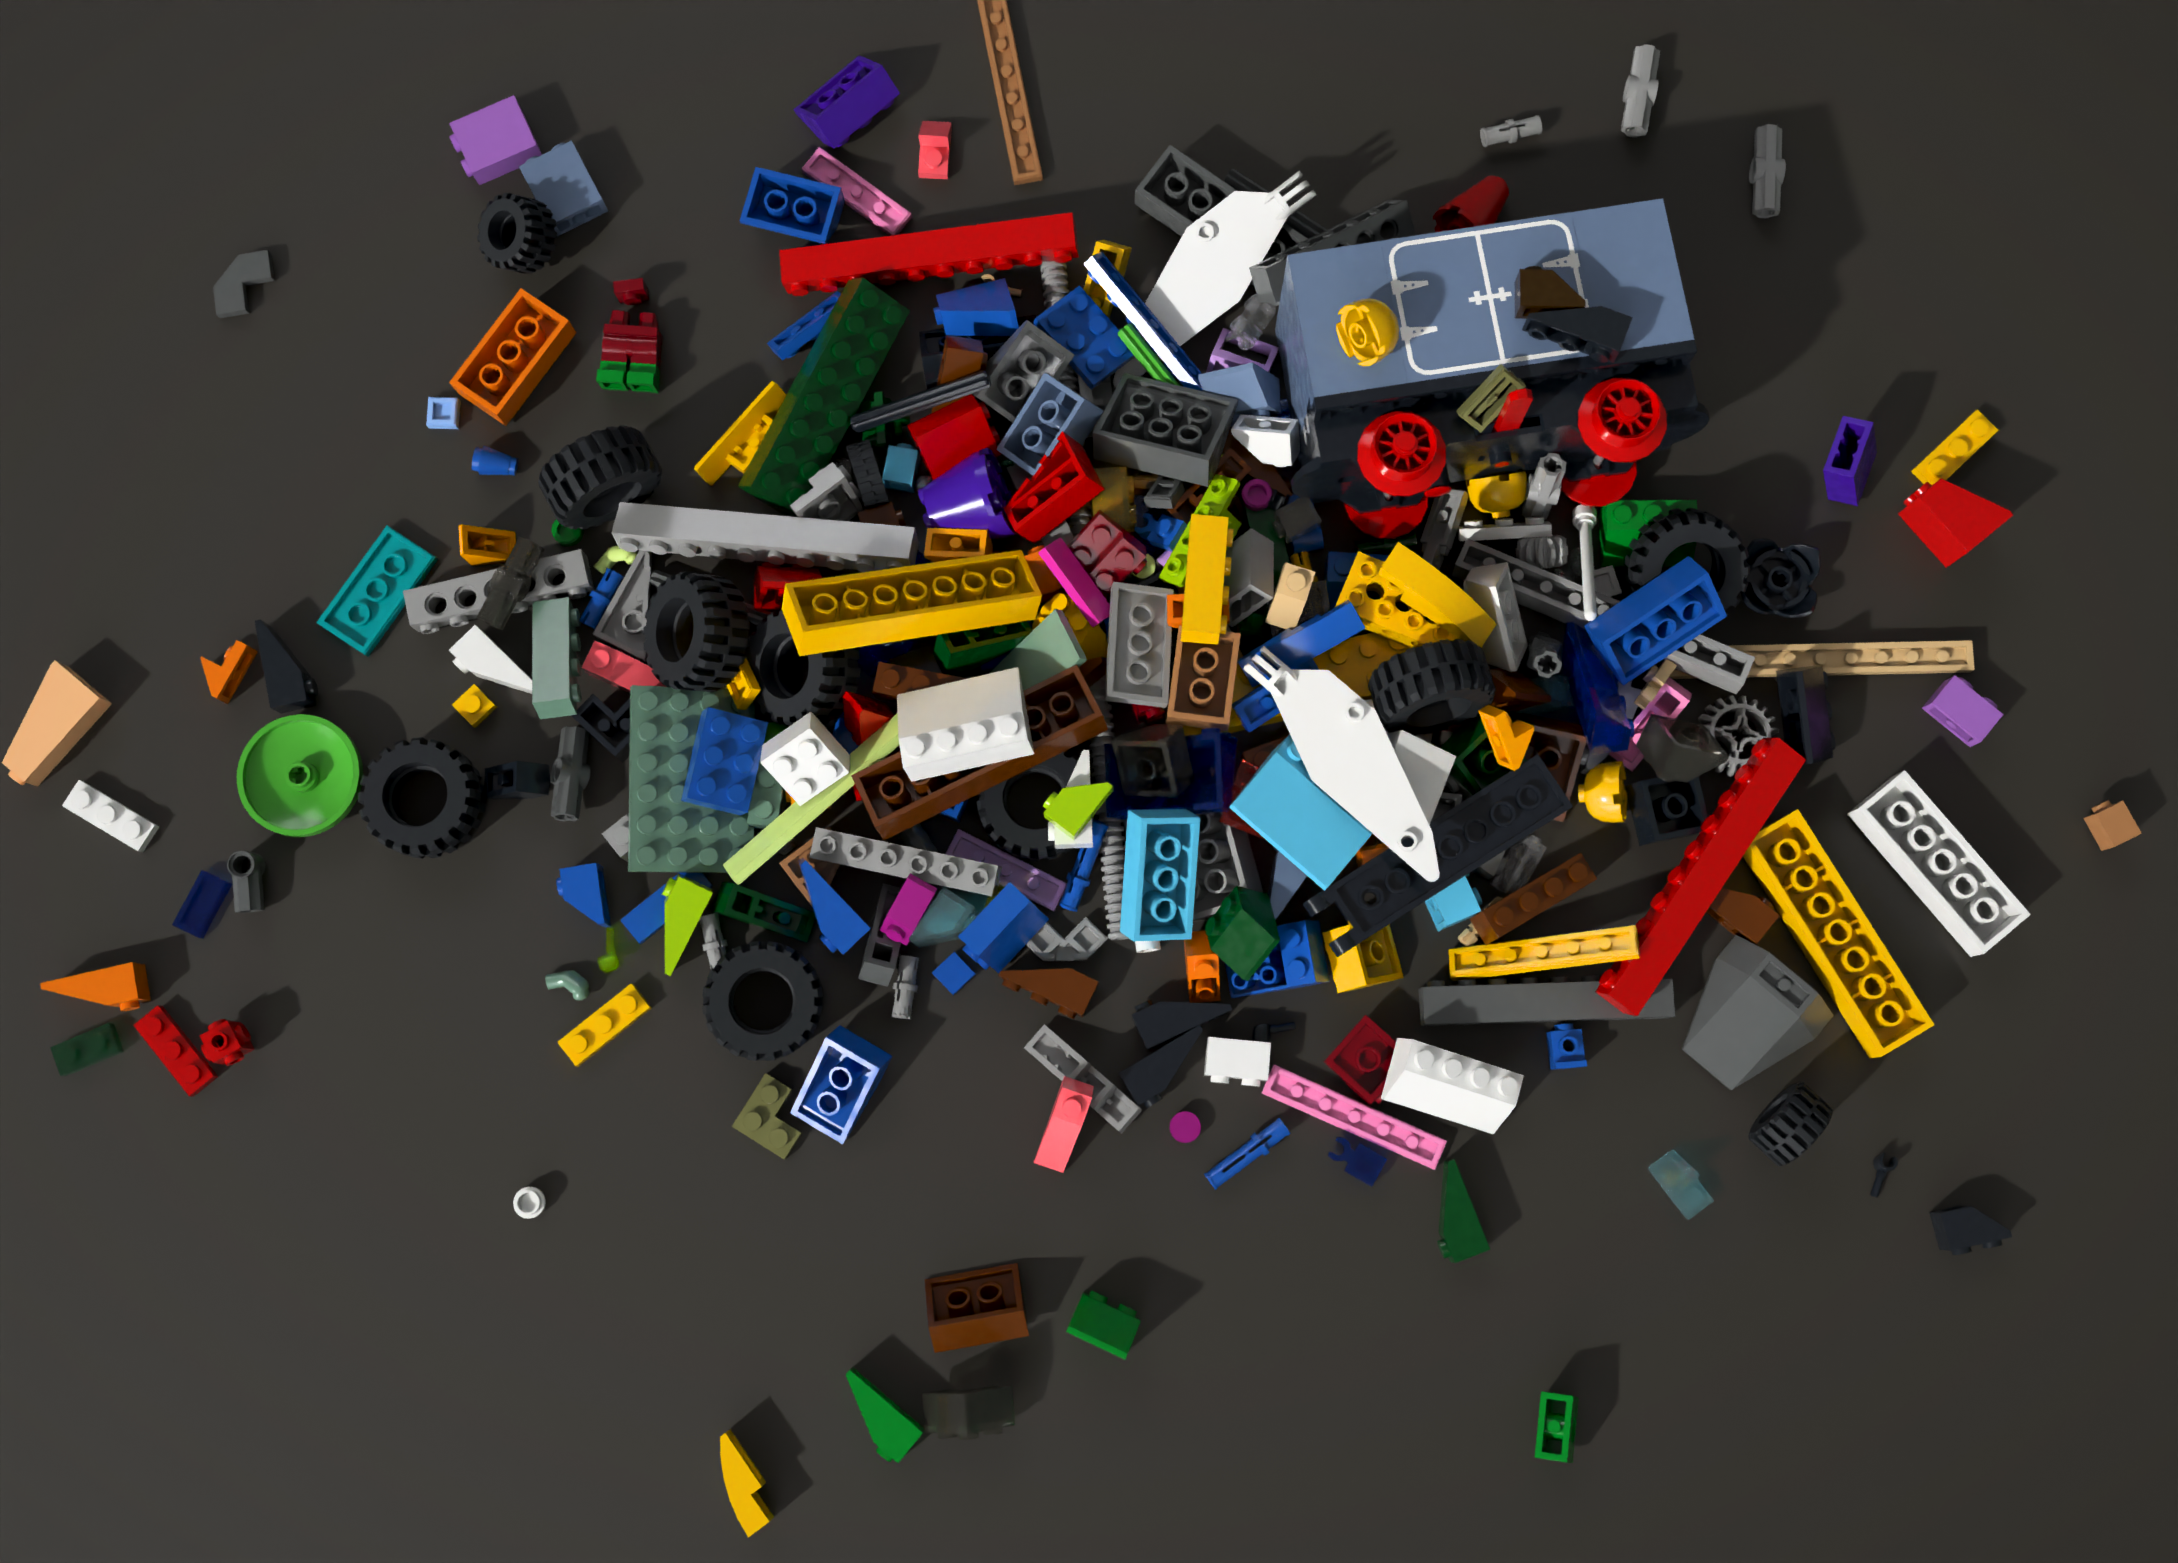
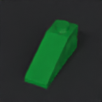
M852 1367L846 1373V1377L871 1438L878 1446L876 1452L888 1462L894 1460L899 1463L925 1431V1428Z

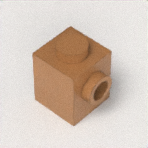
M2106 800L2092 807L2091 809L2094 813L2083 818L2101 851L2116 847L2142 834L2124 801L2111 804L2109 800Z

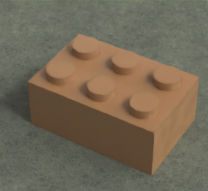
M1179 625L1166 724L1228 731L1241 633L1226 631V634H1220L1218 645L1181 642L1182 626Z

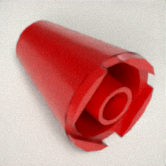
M1493 175L1487 176L1441 206L1433 215V220L1436 219L1437 223L1434 228L1435 232L1494 224L1509 196V189L1505 180Z

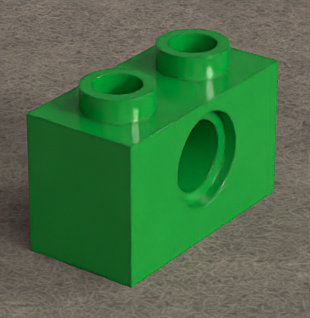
M1541 1391L1535 1458L1573 1463L1579 1397Z

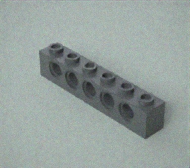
M1407 200L1385 201L1249 267L1259 302L1272 303L1273 306L1279 305L1287 255L1356 245L1357 239L1358 244L1415 235Z

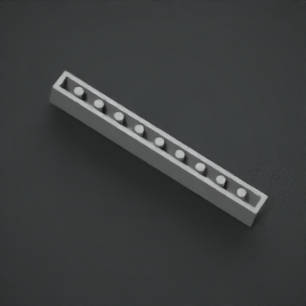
M626 502L619 503L611 532L619 549L628 552L639 550L650 551L659 555L673 553L686 557L707 556L717 560L730 558L739 559L744 562L764 561L774 565L787 563L798 564L806 568L821 566L833 570L855 569L861 572L915 565L919 548L915 527Z
M1466 539L1452 573L1453 577L1464 581L1471 568L1508 562L1518 604L1587 632L1584 625L1590 621L1584 617L1582 585L1471 539ZM1595 591L1597 617L1620 601ZM1698 635L1659 663L1669 659L1677 665L1676 670L1737 694L1746 681L1755 657L1703 635Z

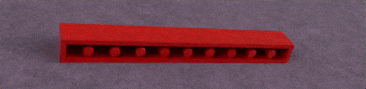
M1072 212L779 250L781 282L787 293L794 296H804L811 291L819 290L822 292H834L838 288L845 287L848 280L865 278L872 284L891 285L897 280L921 281L925 277L936 275L941 278L953 276L954 273L960 272L978 274L983 272L984 269L1008 270L1015 265L1023 264L1034 267L1046 261L1065 263L1071 261L1072 258L1079 257L1076 223Z
M1763 738L1753 746L1751 757L1745 765L1738 769L1734 777L1735 781L1729 790L1720 796L1718 807L1702 823V831L1696 840L1687 846L1684 852L1685 856L1680 864L1669 873L1667 877L1668 882L1663 890L1653 897L1650 903L1651 908L1645 917L1636 923L1640 958L1615 961L1612 967L1601 976L1599 980L1600 985L1595 992L1622 1013L1633 1016L1639 1015L1806 761L1804 757L1780 738Z

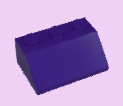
M859 55L793 110L824 144L835 148L847 143L850 135L857 129L866 127L872 121V117L880 110L889 108L894 103V98L900 92L881 64Z

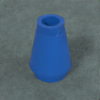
M485 445L483 448H475L472 458V470L478 471L479 475H516L518 458Z

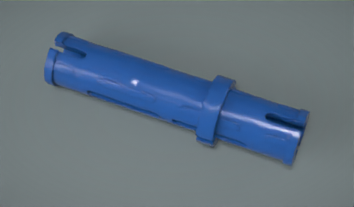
M1092 819L1093 848H1080L1071 872H1068L1066 877L1068 882L1059 902V906L1074 912L1078 911L1085 887L1090 885L1091 880L1089 877L1106 831L1109 828L1108 824Z
M1277 1118L1275 1122L1257 1135L1255 1132L1250 1135L1251 1139L1228 1155L1214 1168L1204 1173V1175L1216 1190L1259 1156L1269 1154L1268 1150L1291 1133L1280 1118ZM1269 1135L1272 1136L1270 1139H1268L1266 1142H1264L1262 1145H1260V1146H1259L1258 1148H1256L1254 1151H1252L1251 1153H1249V1150H1251L1253 1147H1255L1256 1145H1258L1261 1141H1263V1140H1264L1265 1138H1267ZM1245 1155V1158H1243L1241 1161H1239L1237 1164H1235L1233 1167H1231L1229 1170L1223 1173V1170L1225 1168H1227L1241 1156Z

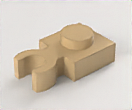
M1666 659L1659 668L1655 665L1652 666L1643 677V680L1647 683L1634 701V704L1644 710L1649 702L1655 698L1677 665Z

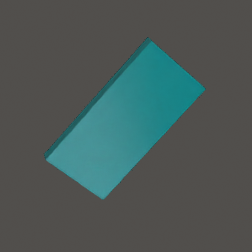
M387 525L316 623L369 657L405 607L403 591L419 587L438 559Z

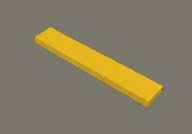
M1636 925L1448 949L1450 978L1452 981L1640 958Z

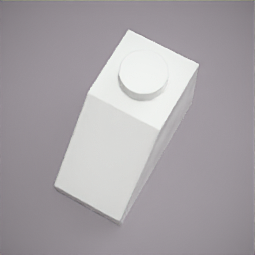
M1240 414L1231 429L1232 435L1263 464H1273L1276 467L1292 466L1300 453L1298 419Z

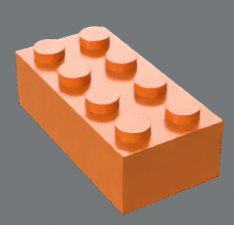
M520 288L449 383L459 395L507 426L577 332L568 319Z

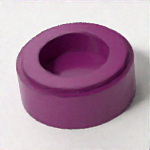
M1250 480L1242 489V502L1252 511L1264 510L1269 506L1268 503L1272 496V489L1264 480Z
M1183 1111L1173 1116L1170 1121L1169 1130L1172 1137L1178 1142L1189 1143L1199 1136L1201 1124L1195 1114Z

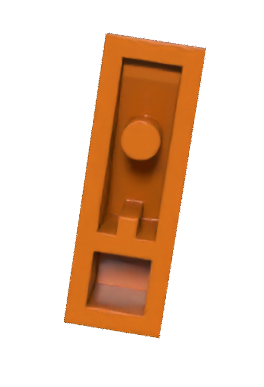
M135 962L40 983L43 990L107 1006L120 1007V1011L135 1010L140 1008V1003L151 1001L145 964Z

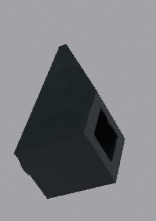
M1603 306L1535 312L1528 314L1522 330L1528 332L1535 339H1547L1558 343L1561 348L1567 351H1579L1589 355L1594 361L1613 364L1620 352L1633 317Z

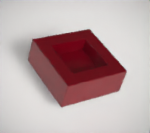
M643 278L613 281L614 293L620 303L637 305L641 301L649 300L648 287Z

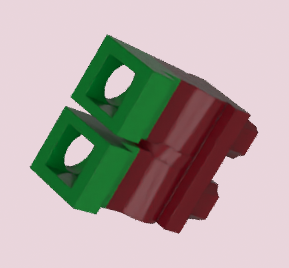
M613 310L610 323L604 324L600 369H597L596 376L597 383L602 389L629 391L630 387L635 392L659 393L663 336L659 331L658 317L655 313H640L639 326L630 325L629 312Z

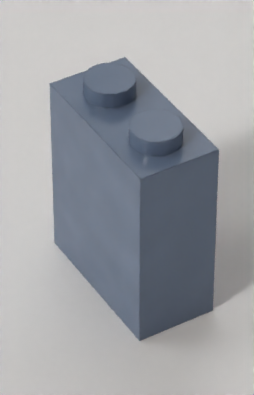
M572 140L567 143L557 144L551 151L541 156H533L519 166L535 199L546 204V208L550 209L553 213L551 219L556 221L557 226L554 229L557 232V236L608 212Z

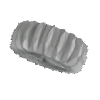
M1729 695L1726 701L1719 698L1715 701V706L1708 705L1705 708L1706 714H1701L1698 717L1702 725H1698L1694 729L1696 733L1702 735L1696 738L1694 743L1697 745L1703 744L1704 746L1703 749L1698 751V755L1703 756L1707 753L1710 757L1706 760L1705 765L1709 766L1715 762L1717 764L1715 772L1720 773L1726 768L1727 777H1732L1749 760V758L1738 759L1739 753L1743 752L1744 746L1755 745L1759 740L1772 738L1771 736L1779 733L1778 728H1771L1769 725L1775 721V717L1766 718L1764 716L1768 711V707L1764 706L1758 710L1756 708L1758 700L1754 699L1747 704V698L1744 695L1740 696L1737 701L1734 695ZM1735 714L1734 719L1730 721V726L1715 727L1720 716ZM1747 720L1754 725L1757 732L1749 728ZM1734 731L1741 735V740L1738 742L1734 740L1735 737H1732V732ZM1716 740L1724 744L1726 754L1719 748Z

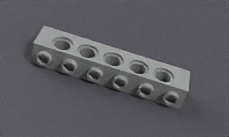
M581 549L404 590L403 594L410 626L422 634H431L439 631V627L467 625L469 620L472 619L490 620L498 617V613L506 611L511 613L524 612L535 601L565 597L570 599L583 598L587 596V592L595 591L588 557ZM565 574V580L562 584L553 585V580L557 575ZM527 582H536L535 588L532 591L524 592V586ZM506 588V593L501 599H494V594L498 589ZM470 595H476L475 603L466 607V598ZM441 602H446L445 610L436 614V606Z
M818 827L815 829L809 858L902 878H907L911 873L930 884L992 897L997 895L1002 867L998 865Z

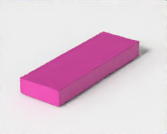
M1061 537L1038 552L1092 627H1095L1109 616V602Z

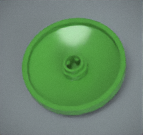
M306 714L285 716L265 725L245 746L237 768L238 793L249 815L266 829L290 837L317 835L340 823L352 810L358 799V793L362 788L360 784L363 775L362 760L351 737L332 722L321 717Z

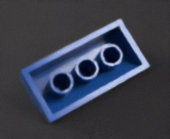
M1688 556L1596 617L1595 620L1584 625L1596 650L1618 681L1624 686L1727 617V614L1709 573Z

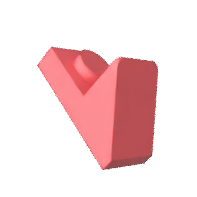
M922 121L919 131V178L948 179L951 122Z

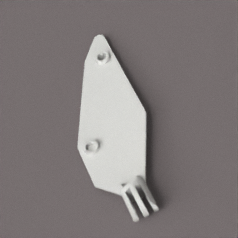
M1300 170L1270 193L1234 191L1186 228L1145 302L1146 306L1179 346L1183 345L1241 300L1252 281L1249 267L1264 260L1286 219L1317 195L1312 190L1293 205L1288 206L1289 202L1310 186L1307 180L1301 182L1283 197L1280 195L1303 176ZM1137 331L1145 341L1146 339L1141 335L1139 331ZM1134 357L1115 372L1113 384L1117 387L1124 373L1142 376L1147 371Z
M1263 646L1260 652L1278 670L1274 669L1257 654L1251 660L1270 680H1267L1248 663L1243 669L1272 694L1311 780L1429 882L1438 880L1440 872L1433 832L1376 710L1329 670L1291 669ZM1405 838H1411L1414 843L1411 847H1404L1402 841Z

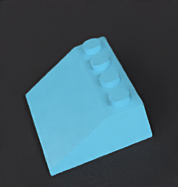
M1290 734L1270 753L1229 806L1232 811L1324 891L1372 835V832L1311 780Z

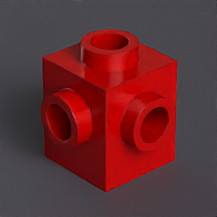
M220 1019L207 1027V1032L199 1035L203 1042L201 1050L204 1056L213 1063L231 1066L243 1060L245 1054L254 1050L250 1041V1033L241 1022Z

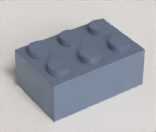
M1044 373L996 450L1034 476L1042 465L1039 463L1044 455L1049 456L1059 443L1057 438L1062 431L1083 445L1104 410L1059 380Z

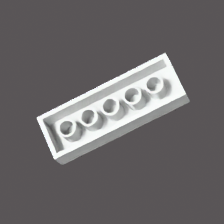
M1905 770L1889 778L1847 813L1851 820L1970 957L1985 954L2031 915Z

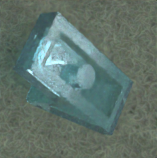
M1674 1149L1648 1167V1170L1687 1220H1690L1714 1201L1697 1179L1700 1174Z

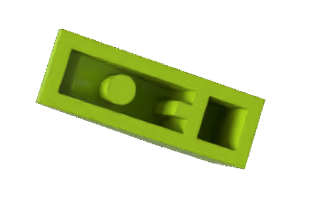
M679 873L675 880L669 878L662 892V895L666 896L664 900L665 974L669 976L672 975L713 894L711 888Z

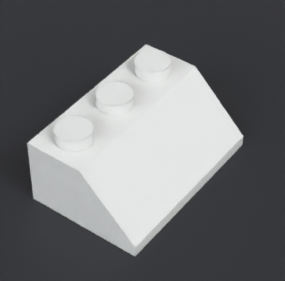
M1508 562L1471 568L1467 578L1464 580V592L1474 598L1473 600L1497 624L1481 647L1486 661L1490 665L1510 672L1517 671L1528 644Z

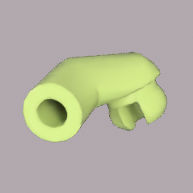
M618 545L612 546L606 550L593 567L604 575L606 568L611 569L616 562L625 561V563L631 565L638 552H628L619 549Z

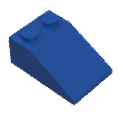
M802 857L798 862L818 927L823 933L819 938L832 953L838 949L844 955L871 928Z
M839 1025L826 1036L790 1114L844 1144L878 1087L893 1056Z

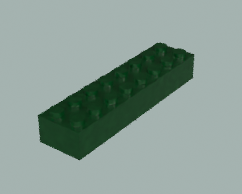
M865 278L848 280L738 485L739 488L782 515L797 517L790 505L798 500L800 496L813 489L808 480L819 470L829 465L851 423L850 418L856 414L904 324L910 312L909 309Z

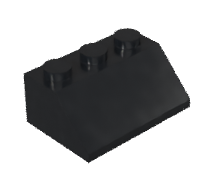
M1823 666L1777 670L1776 675L1785 743L1806 759L1804 764H1813L1833 758L1836 742L1834 734L1830 732L1829 720L1832 718V709L1830 703L1826 700L1825 689L1828 688V677L1826 672L1823 671Z

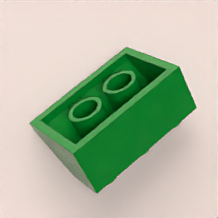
M1619 500L1600 507L1598 518L1601 568L1613 565V568H1628L1624 562L1625 556L1627 554L1631 555L1633 550L1629 547V544L1633 538L1638 540L1641 537L1642 533L1639 529L1644 524L1650 527L1654 524L1653 517L1660 513L1663 516H1668L1669 510L1679 508L1681 511H1686L1687 508L1697 509V500ZM1696 542L1686 543L1674 549L1665 559L1662 568H1671L1688 556L1693 559Z

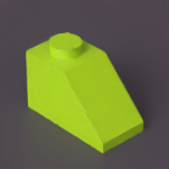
M1106 782L1066 787L1059 794L1054 791L1043 804V807L1046 809L1044 811V818L1075 840L1113 792V786Z

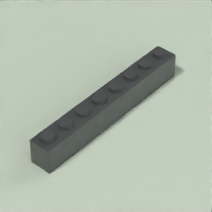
M1582 976V982H1570L1569 977H1551V983H1539L1538 978H1520V984H1507V979H1489V985H1476V980H1458V986H1445V981H1427V987L1418 989L1420 1026L1675 1017L1673 979L1662 978L1638 1016L1622 1013L1595 992L1600 985V976Z

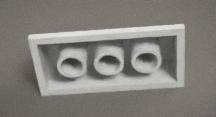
M1397 1038L1381 1099L1494 1134L1516 1107L1524 1075L1414 1039Z

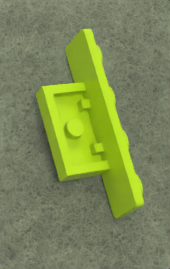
M1216 474L1194 514L1229 517L1228 528L1234 529L1233 539L1241 523L1227 508L1240 487V482L1237 479ZM1190 521L1159 575L1163 582L1178 587L1185 586Z

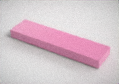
M821 147L815 151L802 167L803 174L813 181L841 187L845 204L889 236L898 235L912 218L911 212Z

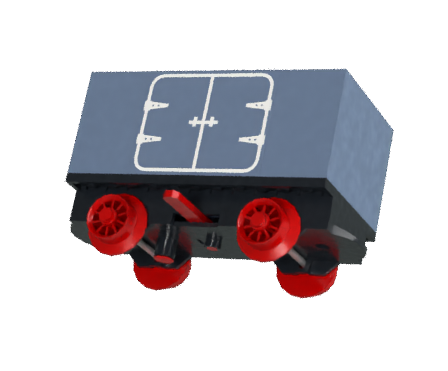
M1663 198L1287 255L1275 333L1291 419H1298L1300 453L1298 454L1300 470L1293 476L1291 488L1293 494L1301 498H1309L1311 504L1341 500L1344 502L1350 520L1362 532L1375 538L1394 539L1410 533L1421 523L1428 508V497H1439L1448 494L1451 491V482L1536 470L1540 458L1547 456L1548 453H1557L1562 460L1566 461V471L1562 479L1561 490L1571 500L1585 506H1606L1619 501L1630 491L1637 475V460L1649 456L1654 451L1669 449L1672 444L1700 432L1709 422L1708 410L1697 400L1690 369V362L1697 353V348ZM1539 266L1543 270H1553L1585 300V308L1603 306L1633 317L1620 352L1613 364L1594 361L1589 355L1579 351H1567L1561 348L1558 343L1547 339H1535L1528 332L1522 330L1526 319L1515 318L1514 282L1520 269ZM1372 298L1384 302L1396 315L1399 325V339L1393 352L1381 361L1371 366H1361L1357 364L1361 360L1357 359L1355 354L1350 358L1343 350L1336 332V324L1341 322L1342 314L1338 315V312L1345 305L1356 300ZM1500 364H1503L1508 371L1513 372L1517 378L1523 380L1526 387L1510 392L1500 414L1480 433L1462 419L1456 410ZM1510 383V384L1497 396L1498 399L1505 393V391L1512 385V383ZM1488 406L1476 420L1478 421L1491 406Z

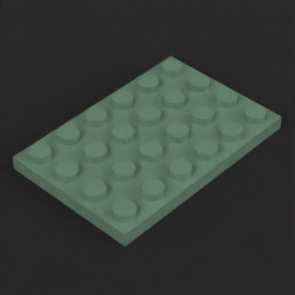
M632 685L630 687L628 872L727 873L723 864L754 838V827L747 824L748 813L740 816L681 801L701 712L710 707L755 719V704L753 702L747 710L737 709L728 689L706 692L680 690L664 686Z

